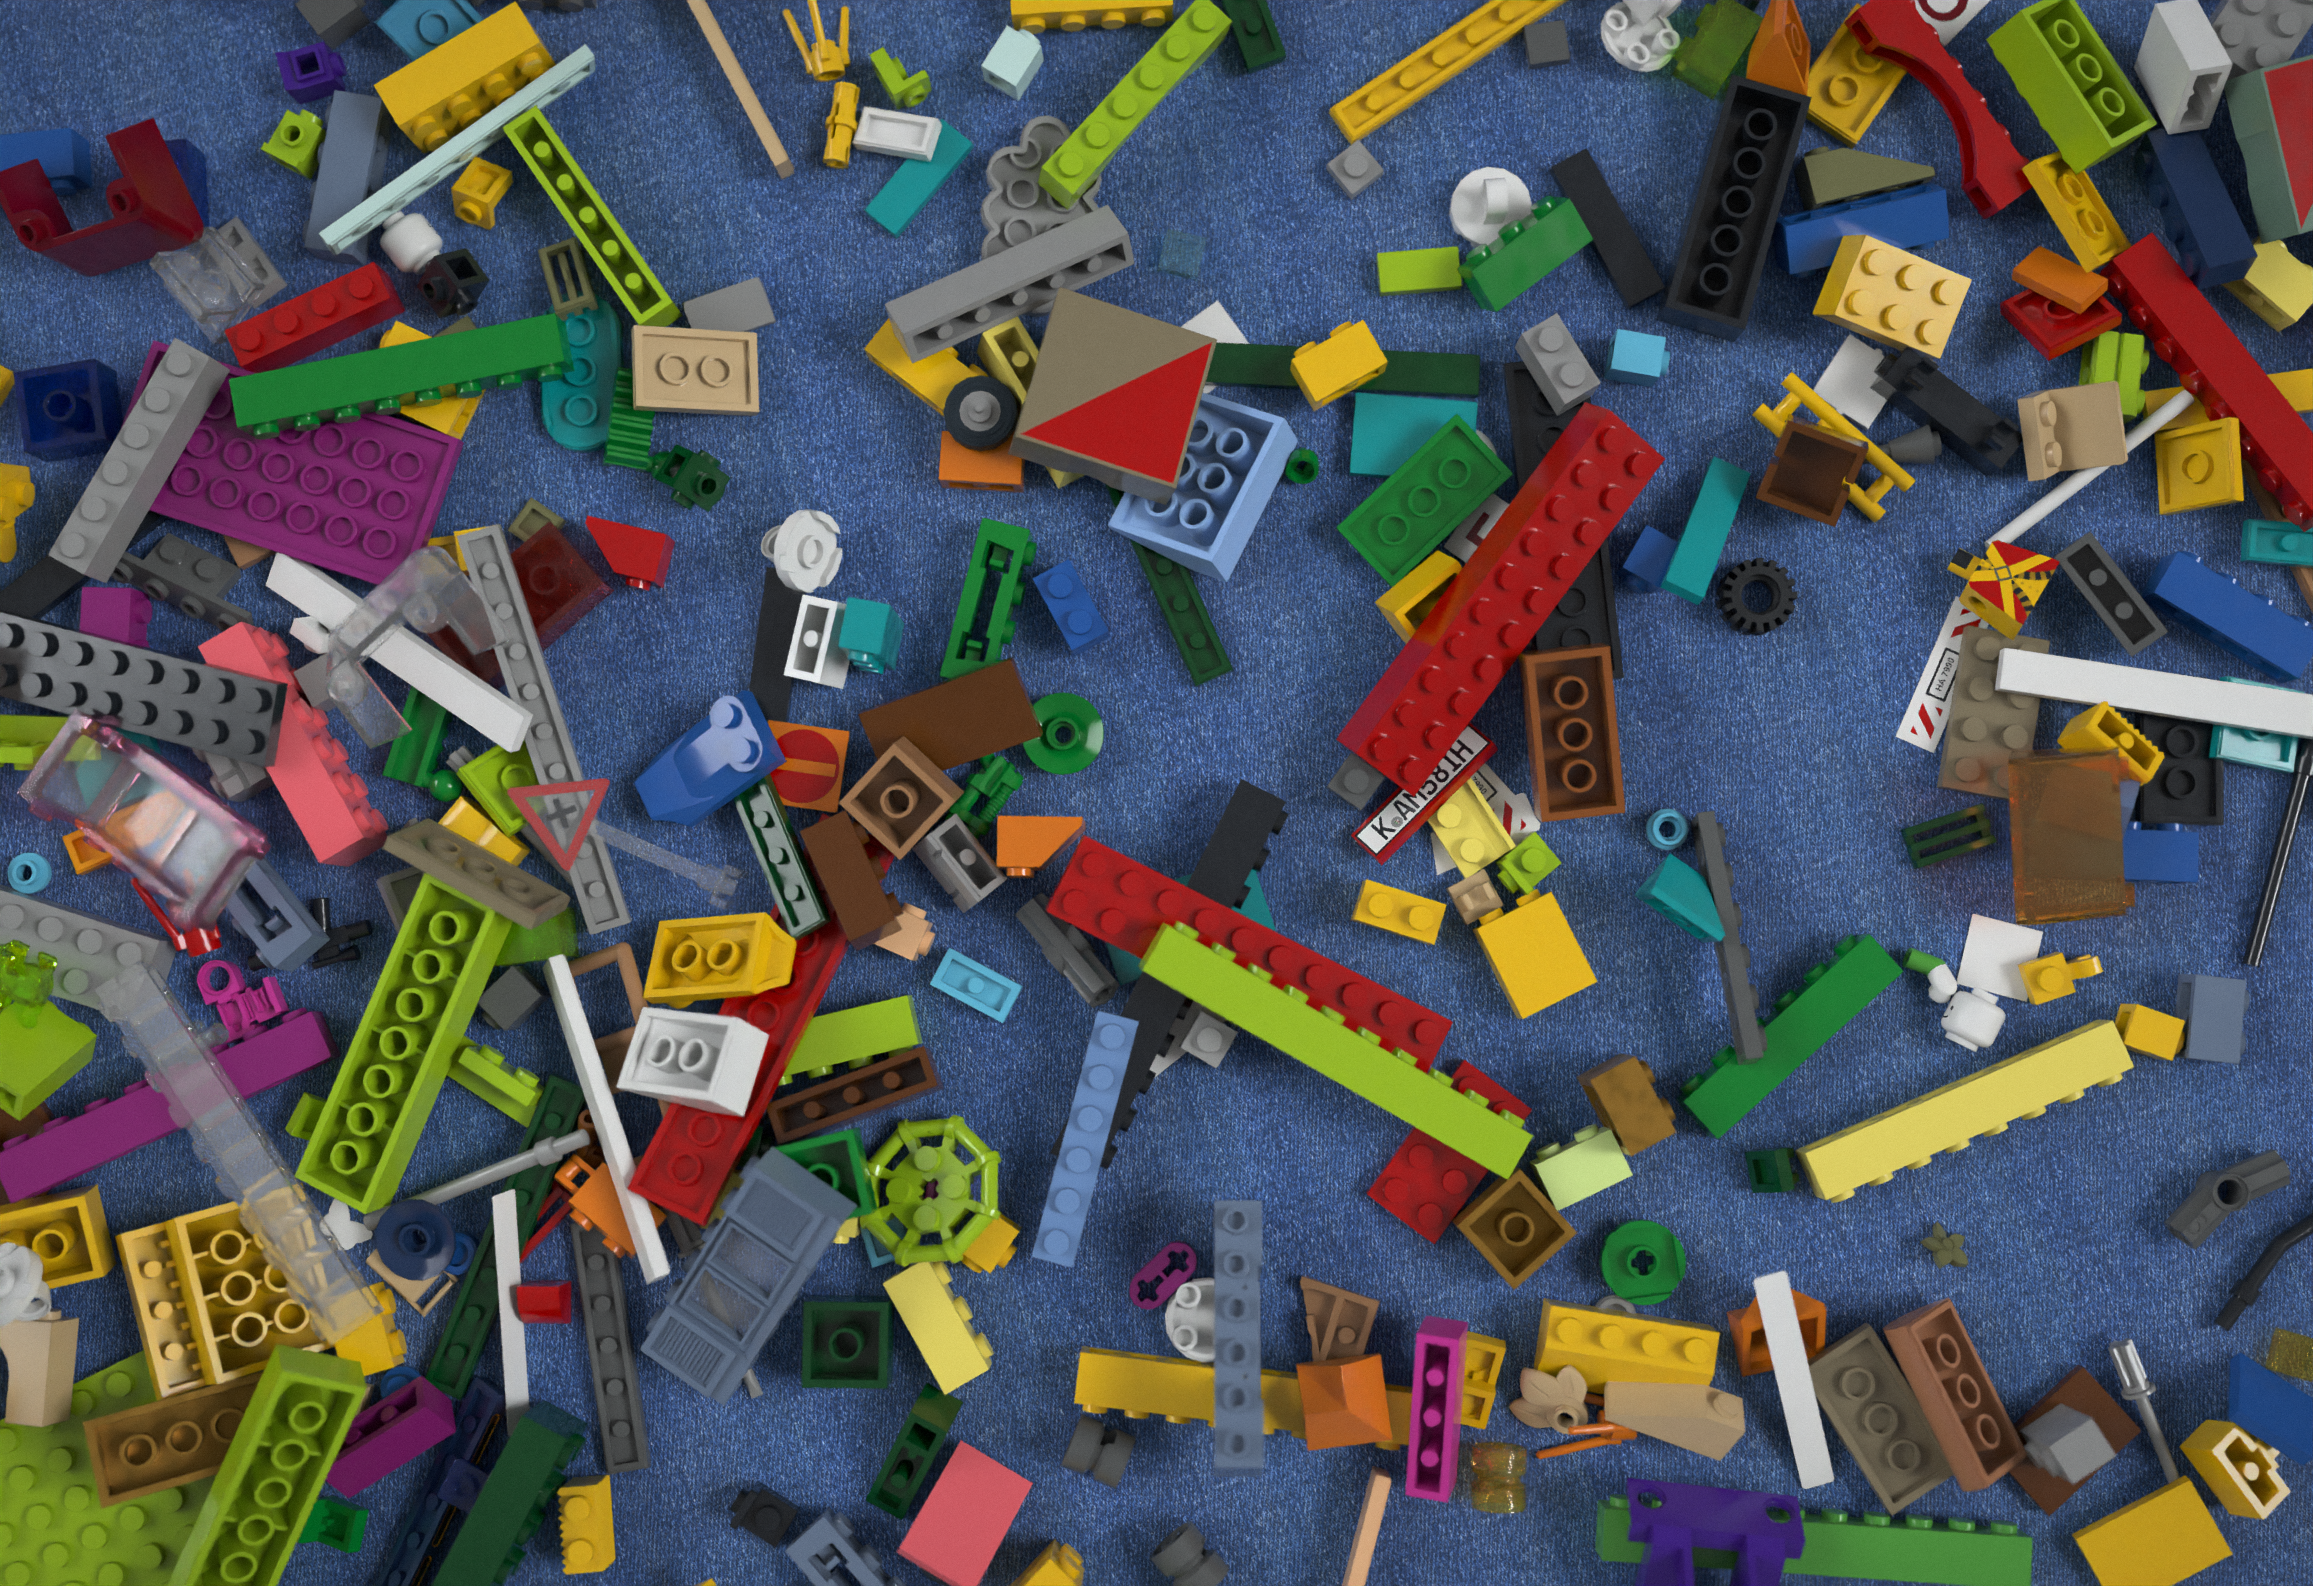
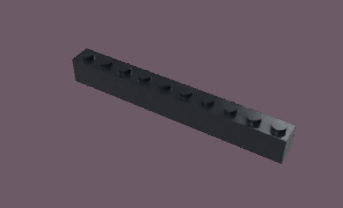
M1241 779L1187 887L1231 909L1234 906L1240 910L1251 890V887L1244 884L1251 869L1259 873L1270 850L1263 847L1270 832L1278 836L1289 813L1282 810L1286 801ZM1144 971L1120 1015L1138 1020L1139 1024L1100 1167L1106 1170L1109 1168L1118 1150L1117 1146L1111 1144L1119 1129L1127 1132L1138 1111L1130 1107L1137 1092L1146 1095L1156 1075L1155 1072L1149 1070L1156 1055L1165 1058L1175 1038V1035L1169 1033L1175 1018L1184 1021L1194 1001ZM1068 1119L1050 1152L1057 1157L1060 1153Z

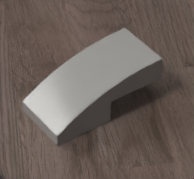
M237 216L204 239L220 266L230 274L245 300L254 308H257L287 286V283L270 258Z

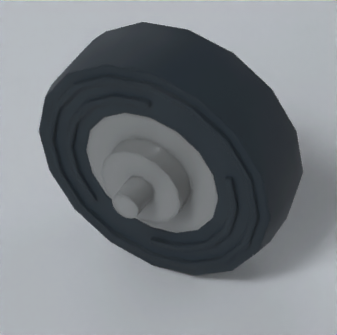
M986 376L969 377L955 385L946 398L943 411L946 427L953 439L965 448L977 451L995 449L1005 443L1014 432L1018 419L1016 400L1009 388L997 379Z

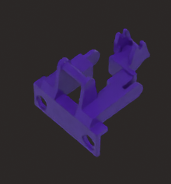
M1627 1478L1626 1480L1630 1518L1627 1540L1645 1543L1635 1586H1695L1692 1547L1738 1551L1729 1586H1779L1786 1558L1801 1559L1806 1540L1797 1496ZM1641 1493H1652L1660 1499L1662 1505L1658 1508H1647L1639 1502L1637 1496ZM1771 1506L1780 1507L1789 1514L1790 1520L1782 1523L1776 1522L1767 1515L1766 1509Z

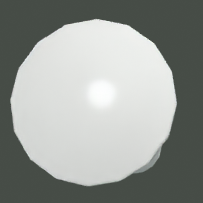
M1624 2L1616 3L1607 10L1601 22V38L1606 50L1618 63L1631 70L1650 72L1661 69L1670 62L1680 44V37L1673 30L1667 18L1662 19L1659 15L1647 25H1644Z
M1210 1277L1193 1279L1188 1283L1182 1284L1170 1298L1165 1313L1166 1332L1174 1347L1187 1358L1200 1362L1215 1361L1214 1279Z

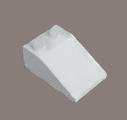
M643 1007L616 1087L624 1091L710 1112L744 1117L769 1034L739 1018Z

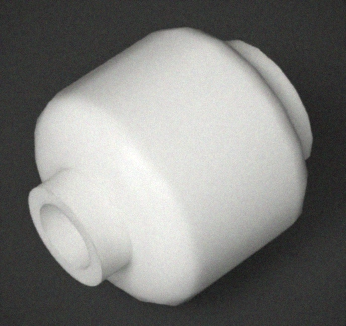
M400 211L383 223L382 227L386 231L381 236L380 246L402 272L414 271L416 275H419L426 271V264L435 255L441 254L439 251L442 248V239L422 214L411 213L405 216Z
M1974 987L1972 993L1965 991L1956 992L1941 1019V1026L1947 1031L1945 1037L1975 1052L1978 1047H1990L2006 1017L2005 1012L1995 1005L1998 997L1977 987Z

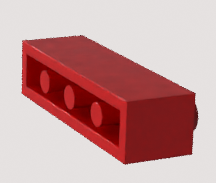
M371 262L224 331L240 367L254 373H261L289 366L405 312V308L390 276L375 262Z

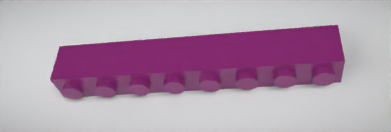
M305 1007L290 1012L281 1017L284 1024L268 1030L266 1025L255 1028L243 1034L244 1042L229 1048L228 1044L224 1043L202 1053L205 1058L203 1061L192 1066L189 1065L188 1061L171 1066L163 1071L165 1078L152 1084H150L148 1079L136 1082L124 1088L125 1096L110 1102L108 1097L99 1099L84 1106L85 1114L73 1120H70L68 1115L57 1118L43 1125L45 1132L30 1139L27 1133L3 1143L5 1151L0 1152V1179L10 1202L16 1203L29 1200L341 1057L322 1012H307Z

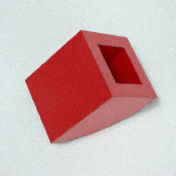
M530 1280L517 1286V1303L522 1322L525 1324H569L571 1322L572 1280Z

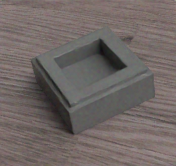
M1564 20L1524 26L1522 33L1528 70L1569 63L1570 54Z

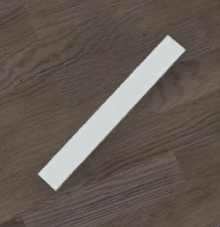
M276 553L266 582L267 587L309 616L318 619V622L334 633L340 634L350 644L508 752L520 750L533 714L310 563Z
M2010 648L2000 650L1995 691L2093 706L2103 701H2108L2109 707L2119 710L2313 739V695Z
M563 954L550 957L542 969L646 1282L650 1284L667 1276L670 1268L647 1199L627 1189L637 1169L566 957Z

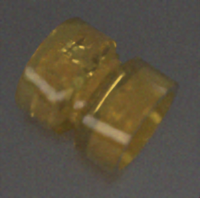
M1480 1442L1471 1446V1470L1477 1474V1478L1471 1481V1507L1479 1511L1491 1513H1518L1526 1510V1484L1520 1480V1476L1527 1473V1448L1522 1445L1505 1442Z

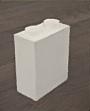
M2175 0L2157 3L2154 5L2134 69L2168 135L2209 128L2230 73L2232 62L2198 0Z

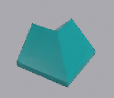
M1669 854L1634 895L1702 943L1721 942L1725 936L1705 877L1672 854Z

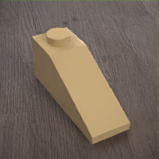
M1608 1381L1604 1386L1605 1420L1721 1461L1745 1433L1742 1398L1704 1384Z

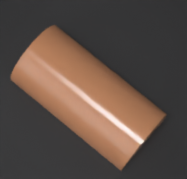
M1949 1297L1911 1311L1893 1320L1883 1328L1890 1346L1962 1491L1971 1492L1986 1489L2027 1457V1453Z

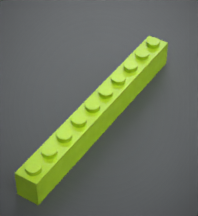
M1178 920L1174 927L1164 922L1162 923L1138 965L1142 971L1503 1178L1509 1179L1533 1135L1522 1129L1525 1123L1523 1119L1504 1108L1497 1115L1486 1108L1490 1100L1469 1088L1466 1089L1464 1094L1457 1092L1450 1087L1453 1079L1432 1067L1428 1074L1414 1067L1418 1060L1417 1058L1396 1046L1392 1053L1379 1047L1378 1044L1382 1038L1359 1026L1355 1033L1342 1025L1346 1017L1323 1005L1320 1011L1313 1009L1305 1004L1309 996L1289 984L1285 986L1283 991L1269 983L1273 975L1252 963L1249 964L1247 970L1232 961L1236 954L1218 943L1213 942L1209 949L1195 941L1199 933Z

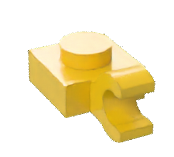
M2054 952L2018 964L2030 1004L2039 1005L2075 993L2072 980L2090 977L2103 972L2098 956L2091 957L2090 954L2065 961L2062 952Z

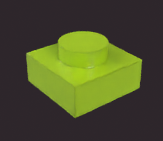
M304 1092L285 1130L291 1136L310 1141L327 1099Z

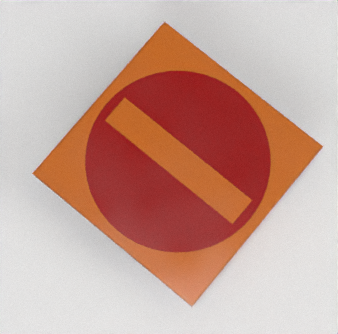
M768 720V725L787 761L770 773L783 805L838 813L850 731Z

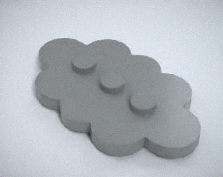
M1038 116L1030 120L1022 130L1019 146L1003 147L996 151L989 159L986 177L991 192L983 200L980 212L981 221L989 232L982 244V260L1099 209L1093 199L1099 192L1102 181L1101 174L1069 210L1038 184L1041 167L1071 136L1067 125L1058 118ZM1054 300L1024 314L1032 317L1046 316L1050 313Z

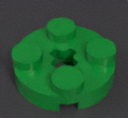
M1632 1219L1619 1224L1605 1235L1599 1254V1267L1605 1283L1617 1296L1633 1304L1652 1305L1666 1300L1677 1287L1678 1282L1682 1281L1686 1269V1258L1680 1241L1666 1227L1648 1219ZM1643 1250L1646 1256H1652L1653 1263L1646 1266L1647 1272L1640 1273L1637 1267L1631 1265V1260L1636 1258L1637 1252Z

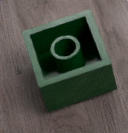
M809 1296L804 1301L802 1388L887 1389L893 1381L894 1303L890 1296Z

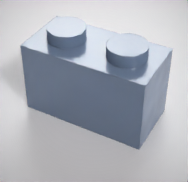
M2179 974L2175 1017L2185 1021L2182 1030L2185 1034V1039L2181 1050L2174 1057L2239 1064L2240 1056L2244 1053L2246 1046V1037L2242 1031L2243 1014L2247 1012L2249 1007V993L2246 990V980L2198 974Z

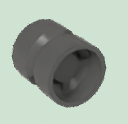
M1081 1414L1061 1466L1081 1475L1090 1471L1093 1473L1095 1481L1116 1489L1128 1463L1136 1436L1117 1428L1109 1432L1105 1431L1103 1422Z
M1187 1521L1176 1528L1150 1555L1151 1561L1165 1577H1174L1173 1586H1217L1229 1571V1566L1215 1549L1206 1550L1204 1548L1206 1538L1192 1521Z

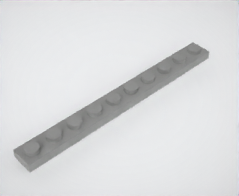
M496 524L457 536L511 700L533 714L524 739L539 784L549 785L585 781L501 525ZM589 791L544 795L549 814L557 812L553 802L557 798L560 799L563 809L576 805L577 811L566 815L570 825L569 828L564 829L560 818L552 820L559 844L566 854L590 804L591 796ZM596 814L572 869L569 870L590 935L628 924L632 921Z

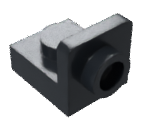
M758 1481L750 1492L743 1488L729 1510L736 1515L729 1526L735 1530L742 1526L776 1548L800 1507Z

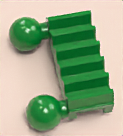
M617 367L615 370L603 466L611 467V465L636 469L637 472H650L654 478L669 456L670 451H661L654 456H648L655 411L633 410V372L629 368Z
M411 686L382 775L429 789L431 795L436 800L451 802L460 796L463 782L457 776V773L452 770L443 769L436 773L432 772L438 767L437 756L443 751L442 741L448 736L447 726L453 721L454 717L450 711L413 686Z

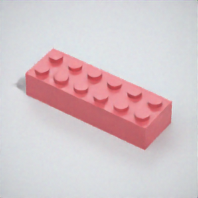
M241 621L198 646L206 663L288 684L275 765L266 767L319 863L349 867L382 848L388 837L385 832L389 829L388 824L381 812L376 808L372 809L365 796L369 794V791L362 778L356 773L352 774L345 762L349 759L345 747L337 738L332 739L326 725L329 724V720L325 712L313 708L293 673L298 669H293L286 657L289 654V649L284 640L277 633L273 634L261 627L258 628Z

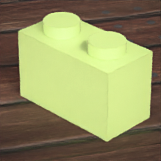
M1592 1124L1575 1132L1573 1135L1576 1140L1564 1146H1560L1559 1142H1554L1536 1151L1538 1158L1529 1163L1547 1200L1557 1211L1633 1175L1611 1129L1607 1127L1598 1129L1596 1124Z

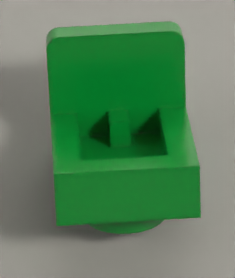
M333 1495L317 1497L297 1543L303 1544L318 1541L345 1553L359 1552L369 1509Z

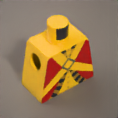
M1996 540L1992 541L1982 559L1959 548L1947 570L1968 580L1959 598L1960 603L2007 638L2014 640L2060 562L2053 558Z

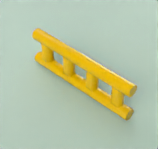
M1791 372L1781 383L1789 391L1787 396L1773 411L1762 403L1752 415L1779 438L1788 415L1792 414L1803 403L1820 418L1816 424L1868 442L1869 450L1865 459L1882 474L1865 492L1855 483L1853 485L1845 482V477L1843 482L1850 485V494L1847 499L1876 523L1886 512L1877 502L1894 485L1905 493L1916 480L1798 376Z

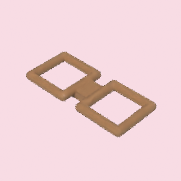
M620 942L567 962L575 987L574 977L618 962L637 1026L642 1008L648 1007L647 1000L643 998V986L631 946L628 943ZM636 1026L593 1040L598 1055H601L612 1095L624 1091L616 1086ZM657 1099L662 1117L664 1118L672 1102ZM644 1155L633 1158L636 1169Z

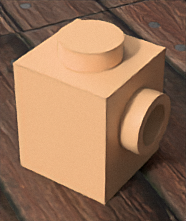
M904 902L902 906L904 914L897 917L903 930L873 944L909 960L917 961L919 954L923 956L928 954L934 941L935 933L930 932L933 923L924 919L926 911Z

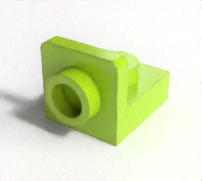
M884 47L869 54L873 70L897 110L904 106H916L926 99L927 93L932 88L929 76L925 70L908 78L898 57L890 59Z
M1532 831L1495 864L1501 870L1497 877L1512 894L1518 890L1521 895H1528L1534 890L1533 887L1561 864V861L1535 831Z

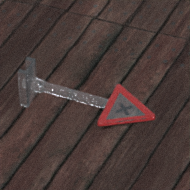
M607 778L508 789L507 793L565 871L572 869L586 836L590 835L698 882L697 887L711 892L709 903L724 910L732 909L735 903L734 900L724 896L726 894L732 897L737 887L738 881L733 880L732 877L746 879L749 872L733 864H726L723 870L706 864L704 867L598 821L596 814L610 785V780Z

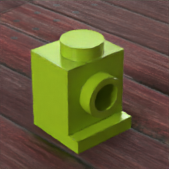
M304 109L301 110L299 115L287 110L269 143L264 142L261 150L276 163L311 180L319 166V146L322 142H325L326 131L322 128L324 121Z

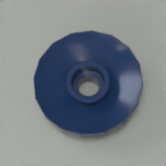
M406 1199L392 1205L380 1217L375 1230L376 1249L382 1262L394 1274L407 1280L425 1281L439 1275L451 1263L456 1251V1232L450 1218L438 1206L425 1200ZM418 1229L425 1234L427 1241H422L418 1237Z

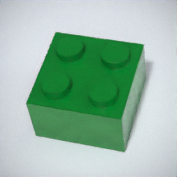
M859 1127L774 1147L856 1204L857 1207L847 1220L869 1215L878 1210Z

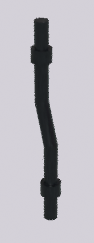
M2313 1212L2274 1237L2243 1280L2238 1278L2229 1291L2232 1295L2214 1320L2217 1326L2229 1332L2247 1306L2252 1307L2261 1295L2259 1288L2284 1253L2313 1234Z

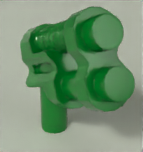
M993 753L978 758L982 769H980L979 774H970L965 781L968 785L964 793L948 809L949 812L944 818L947 821L957 814L963 822L968 824L967 828L976 839L981 834L986 836L991 829L989 825L994 821L1003 805L1006 804L1005 802L1008 801L1010 795L1013 794L1012 792H1017L1024 779L1018 771L1015 773L1014 770L1016 768L1011 761L1007 763L1002 756L995 757ZM984 794L990 800L987 801L983 810L976 817L969 811L979 796Z

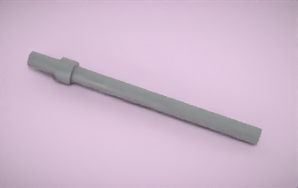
M580 1129L558 1139L553 1136L536 1142L533 1149L407 1199H421L434 1205L440 1204L535 1165L547 1166L562 1159L563 1154L588 1145L590 1143L589 1135L585 1129ZM392 1205L365 1215L363 1222L366 1229L369 1231L376 1229L380 1217Z

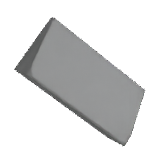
M759 277L688 300L682 304L692 329L749 332L776 322L765 287Z

